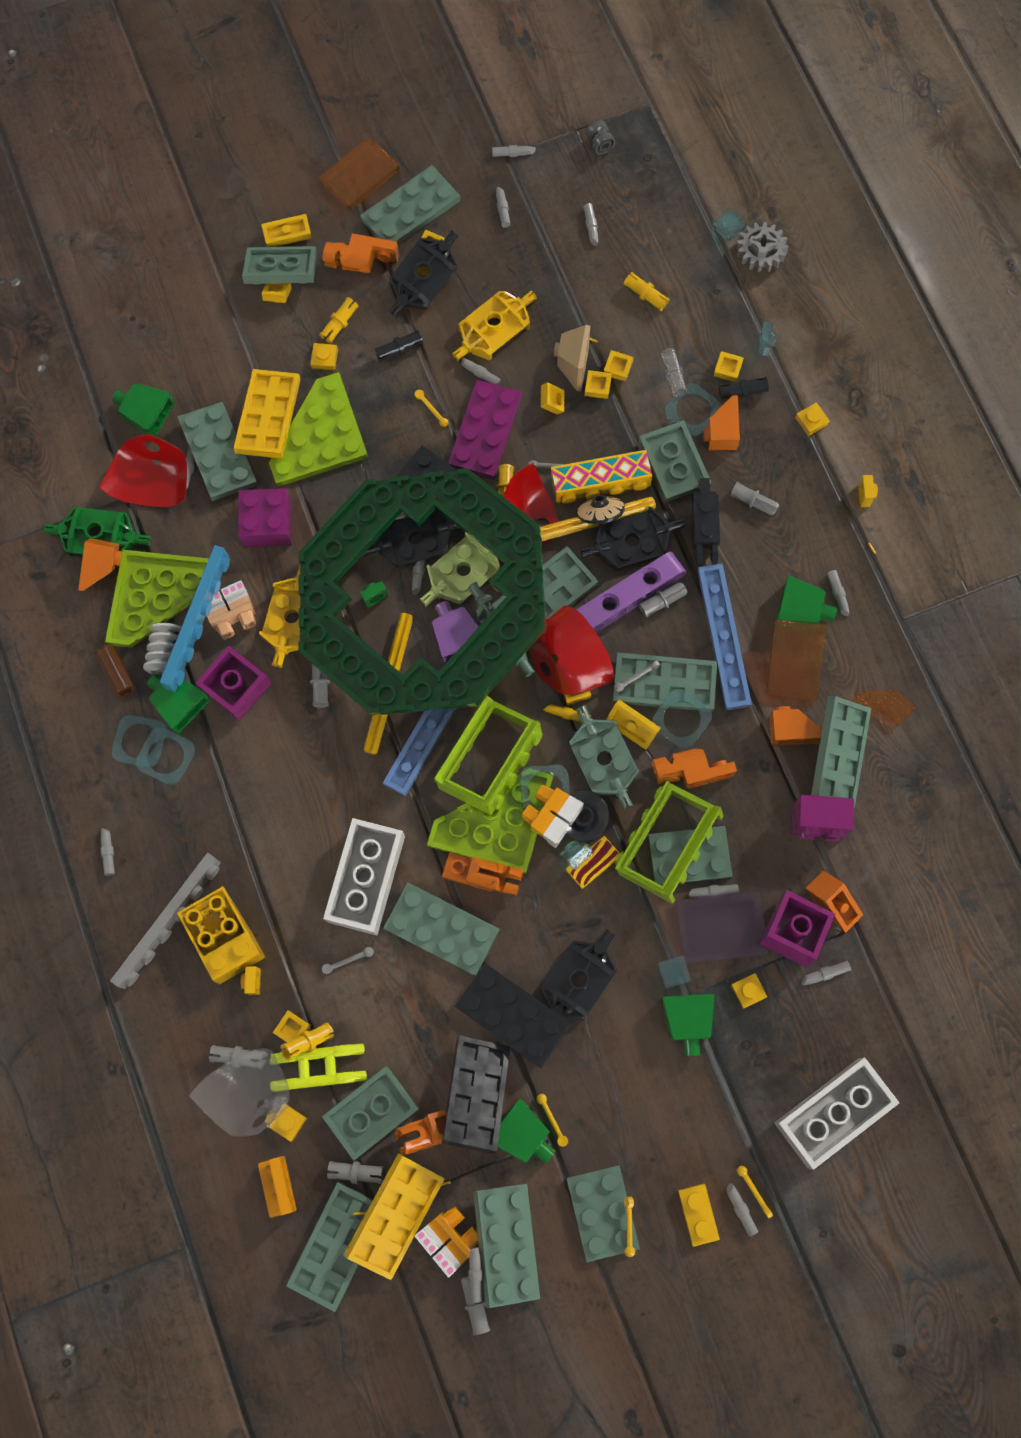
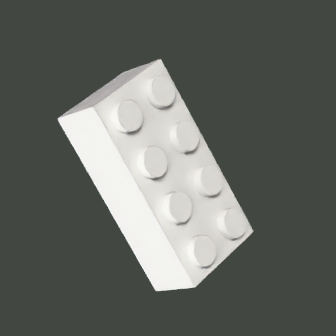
M352 818L323 918L327 923L378 935L405 839L403 831Z
M858 1058L774 1122V1124L808 1169L814 1170L897 1106L899 1102L866 1058Z

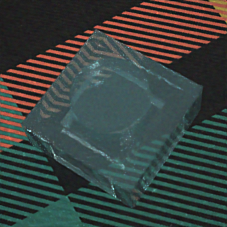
M729 209L714 222L713 228L725 240L730 242L745 230L746 223L732 209Z
M763 322L758 355L768 356L770 347H775L776 332H772L773 323Z
M576 840L567 844L565 850L559 855L564 862L573 869H576L594 852L588 844Z
M683 955L657 963L665 989L691 982Z

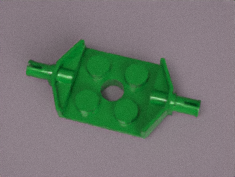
M74 507L62 523L59 522V525L46 523L44 527L45 534L60 536L64 551L68 556L72 554L83 555L85 541L90 538L118 543L119 551L131 550L136 544L148 546L151 544V536L137 534L134 531L130 517L127 513ZM93 527H101V532L97 536L89 535Z

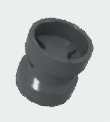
M603 120L592 123L586 130L587 138L590 142H593L592 147L599 155L610 151L616 142L613 135L608 133L609 128Z

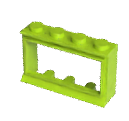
M486 696L434 778L438 788L492 815L495 809L498 810L501 807L506 790L512 788L515 784L520 767H524L527 764L532 747L537 746L541 741L543 733L540 722H536ZM491 713L525 730L486 794L482 797L450 779L458 771L461 761L466 753L472 749L473 742L478 734L483 731L486 721Z
M666 781L663 787L660 786L654 796L655 802L652 807L647 808L643 813L639 829L631 833L627 849L618 855L615 869L620 876L673 904L675 901L673 893L679 883L684 884L687 879V868L692 861L696 862L700 856L699 848L704 839L709 840L713 833L712 825L716 818L722 820L724 815L721 807L714 806ZM672 795L704 811L705 814L663 886L628 867L669 797Z

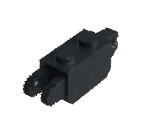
M700 478L699 492L693 493L691 501L692 547L695 549L696 565H702L703 549H711L710 561L714 565L718 564V546L720 544L719 494H716V491H711L710 478Z

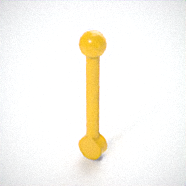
M416 390L415 398L421 400L439 420L441 427H446L448 420L443 418L428 402L422 390Z
M539 1094L536 1100L538 1104L542 1105L558 1137L557 1142L559 1146L564 1147L568 1144V1139L562 1135L546 1103V1095Z
M743 1165L737 1168L738 1175L744 1178L763 1212L770 1219L773 1217V1214L749 1178L747 1168Z
M625 1197L627 1247L624 1252L627 1257H633L635 1255V1249L632 1246V1208L634 1200L632 1197Z

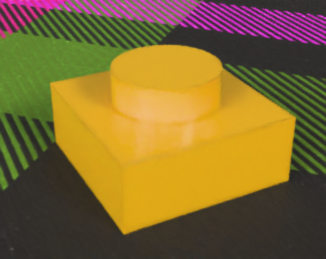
M266 283L261 293L263 301L286 303L292 289L291 283Z
M314 343L311 357L312 369L335 371L338 354L337 345Z
M611 350L604 372L612 373V378L626 382L634 357Z
M721 351L714 376L737 382L744 357Z
M588 370L585 396L608 399L612 373Z
M548 382L541 385V408L557 415L563 413L564 390Z
M817 402L798 412L795 416V419L808 436L826 427L830 422Z
M863 475L858 484L860 508L870 507L874 498H877L878 487L873 482V475Z
M256 966L245 967V973L241 974V989H245L244 993L247 995H260L261 969Z
M756 973L731 984L742 1009L767 998Z
M287 1010L273 1033L284 1041L289 1042L299 1037L301 1032L308 1031L311 1025Z
M283 1104L269 1128L290 1142H293L307 1118L287 1104Z

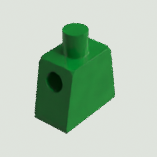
M133 384L128 393L117 390L112 399L113 403L120 406L118 412L127 424L144 435L148 434L155 437L175 405L169 392L140 384Z
M788 576L774 627L813 631L818 626L820 619L833 622L837 607L823 604L826 595L823 589Z
M154 674L147 682V685L154 691L149 697V701L167 724L179 734L210 702V698L205 692L183 680L180 686L178 685L176 692L167 690L160 683L161 677L158 674Z
M714 994L661 998L671 1041H683L684 1056H700L699 1040L710 1039L712 1034Z
M519 1099L500 1124L498 1147L526 1163L534 1154L547 1164L556 1152V1150L543 1141L550 1131L525 1102Z

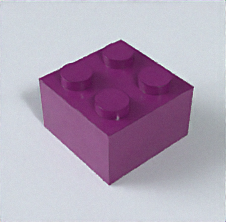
M287 488L239 490L238 537L244 547L292 545V499Z
M228 645L195 684L210 699L240 721L272 683L266 674Z
M800 795L792 806V835L799 836L800 840H814V837H824L827 842H840V839L845 838L853 830L854 798Z
M786 890L778 899L759 944L808 968L818 958L835 913Z

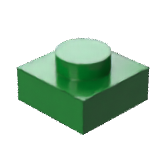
M382 581L370 583L360 592L367 608L388 598L387 590Z

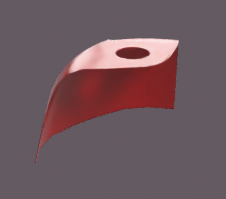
M148 434L137 436L124 442L120 447L99 489L109 496L126 503L150 507L178 505L186 497L188 474L186 457L179 448L160 438ZM151 441L156 443L160 448L159 451L147 449L145 442ZM153 460L161 461L160 465H154Z
M534 463L520 469L510 479L503 497L535 522L540 518L547 519L549 524L558 522L554 505L539 477ZM549 540L542 541V546H544Z
M564 605L546 619V631L530 647L533 663L541 680L563 695L583 693L614 682V670L610 656L595 630L581 613L572 607ZM552 655H557V663H555L553 661V658H551ZM541 662H545L550 669L549 676L542 672Z

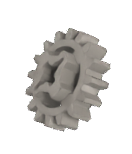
M757 222L754 223L753 229L747 226L745 233H740L736 247L738 249L737 256L743 257L742 264L749 263V270H752L755 266L758 272H761L762 268L770 272L772 265L778 268L779 263L784 261L788 250V245H786L787 237H782V229L776 232V225L773 224L769 228L766 222L763 223L762 227H759Z

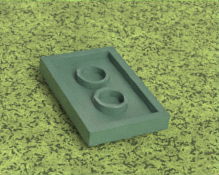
M316 246L247 247L242 274L243 283L255 285L262 283H314L317 259Z
M684 420L639 436L640 445L643 450L647 451L650 468L665 502L699 491L700 478H709Z
M725 826L712 827V836L709 840L704 839L699 848L700 856L696 862L692 861L687 868V879L684 883L733 877ZM695 829L648 835L654 882L663 886Z
M385 1066L324 1114L322 1118L353 1161H355L417 1112L419 1108L389 1067Z
M620 1165L568 1177L567 1182L586 1262L625 1253L624 1251L627 1247V1221L624 1198L627 1197ZM632 1218V1246L635 1250H639L640 1247Z

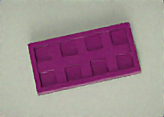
M476 380L448 464L456 470L468 468L475 475L495 480L522 398V392Z

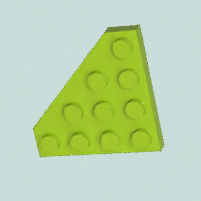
M339 372L316 379L290 425L283 458H271L269 464L277 487L368 458Z
M122 550V559L119 566L105 643L112 646L132 648L152 633L150 628L153 624L166 623L190 606L209 558Z
M530 768L521 772L517 776L513 787L506 790L501 807L498 810L495 809L492 815L465 803L453 812L434 820L427 847L469 858L476 857L521 869L526 874L537 834L531 831V825L521 815L528 805H531L538 811L542 810L545 804L537 800L535 795L541 785L551 788L554 775Z

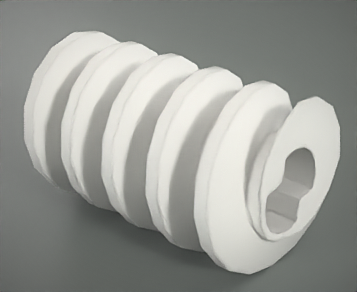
M157 623L151 626L150 631L152 634L149 635L148 640L150 643L147 645L148 653L145 655L147 662L143 665L145 671L162 677L171 655V650H173L175 645L173 641H176L178 637L175 632H180L181 626L171 623Z

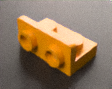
M285 1156L259 1163L258 1167L269 1217L273 1218L297 1211Z

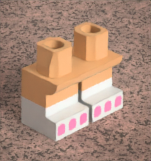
M241 580L221 589L230 611L220 592L214 594L211 601L212 609L207 618L215 632H218L223 640L235 635L231 625L239 621L244 630L256 626L254 617L256 612Z

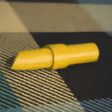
M550 704L543 709L545 712L562 717V719L582 723L577 711L572 708Z

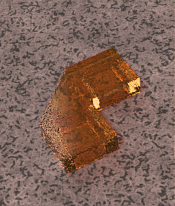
M897 690L860 691L852 700V702L872 708L870 718L879 710L897 727L916 708Z

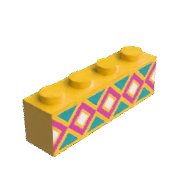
M646 450L551 467V481L556 503L562 502L563 504H570L582 498L592 499L596 495H618L631 489L641 491L651 486L652 480Z

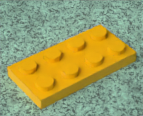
M253 369L233 448L235 454L283 458L301 380L299 374Z
M398 1153L348 1245L344 1256L392 1280L445 1178Z

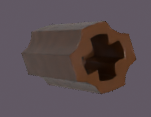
M106 645L98 649L93 655L114 696L123 698L133 693L136 687L115 647Z

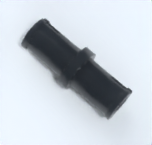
M416 330L404 337H395L392 342L376 347V356L380 362L398 354L402 356L405 354V351L423 345L422 336Z
M767 376L752 380L744 378L735 383L719 384L721 400L731 398L733 395L746 398L749 394L769 392Z

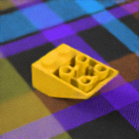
M224 886L177 913L214 982L222 984L244 971L245 967H251L266 958Z

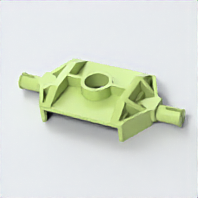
M465 532V537L431 567L427 565L432 587L429 592L420 598V601L426 607L436 598L461 604L472 594L468 589L472 583L477 582L478 586L481 587L500 569L498 558ZM461 566H468L471 569L470 573L466 576L459 575L457 570Z

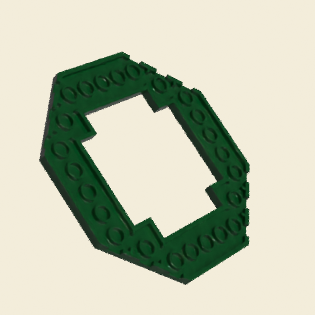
M468 468L457 469V472L444 473L443 471L423 473V476L410 477L409 475L389 477V480L376 481L375 479L365 480L299 551L300 641L298 651L371 716L478 706L546 631L541 527ZM435 509H438L504 563L489 582L506 598L439 671L420 656L402 675L336 617L352 600L336 583L402 512L420 526Z

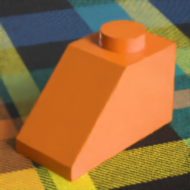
M733 395L710 417L708 427H704L703 439L704 442H708V450H737L740 441L738 395Z
M92 538L85 541L78 590H86L112 572L116 565L120 566L122 551H119L118 543Z
M780 706L771 712L769 716L771 746L820 744L822 729L799 709H791L790 706Z
M822 871L805 888L816 905L835 913L833 922L845 933L863 916L845 884L825 871Z

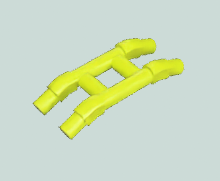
M364 1044L315 1048V1050L311 1052L305 1051L289 1061L283 1057L281 1052L270 1054L269 1063L271 1065L298 1061L299 1078L272 1081L270 1084L272 1092L366 1081L367 1074L365 1070L336 1073L335 1057L364 1054ZM324 1058L326 1075L310 1076L309 1060Z

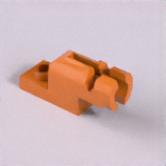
M352 233L349 245L347 243L327 242L323 250L322 259L325 261V267L336 269L341 264L342 270L370 273L374 259H379L382 262L391 261L397 263L399 251L395 241Z
M690 749L673 753L671 757L672 764L667 761L665 756L652 760V768L658 784L666 783V781L679 782L680 778H682L685 790L734 777L737 772L734 761L727 763L726 760H721L713 763L712 767L709 768L703 749Z
M449 852L442 878L490 892L494 890L517 896L519 886L505 882V879L511 878L521 881L523 870L476 857L469 858Z
M446 1109L428 1114L424 1119L408 1123L395 1130L396 1140L409 1137L413 1132H416L418 1136L420 1135L417 1139L405 1142L404 1147L399 1149L403 1156L442 1144Z

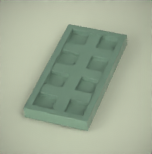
M431 165L361 214L360 218L376 238L395 241L399 245L460 202V195L437 169Z
M223 402L177 416L211 501L238 493L239 490H247L257 486L246 456L235 454L233 448L237 435Z
M568 546L543 564L546 619L564 605L571 607L598 586L599 583ZM503 595L492 604V609L495 610L506 597Z
M617 652L614 685L618 682H624L649 667L655 661H658L660 666L625 686L623 691L616 692L614 689L613 703L621 700L629 705L714 711L717 661Z
M828 696L811 795L854 798L855 808L872 708L837 696Z
M408 882L383 928L474 976L478 974L500 931L499 928Z
M337 1182L286 1287L333 1312L337 1311L359 1265L344 1256L348 1245L365 1216H353V1213L367 1212L373 1199Z
M527 1184L473 1191L485 1307L493 1308L540 1299Z

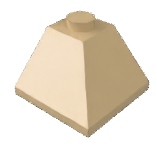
M589 325L562 333L560 343L556 342L554 348V357H558V368L576 391H582L589 352Z

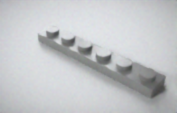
M209 853L204 856L110 982L123 989H126L127 986H132L139 977V970L143 965L151 962L155 956L154 950L160 943L163 944L172 933L170 929L176 921H181L177 913L188 907L192 900L196 901L203 893L204 888L202 887L207 880H212L217 875L220 869L218 866L221 863Z

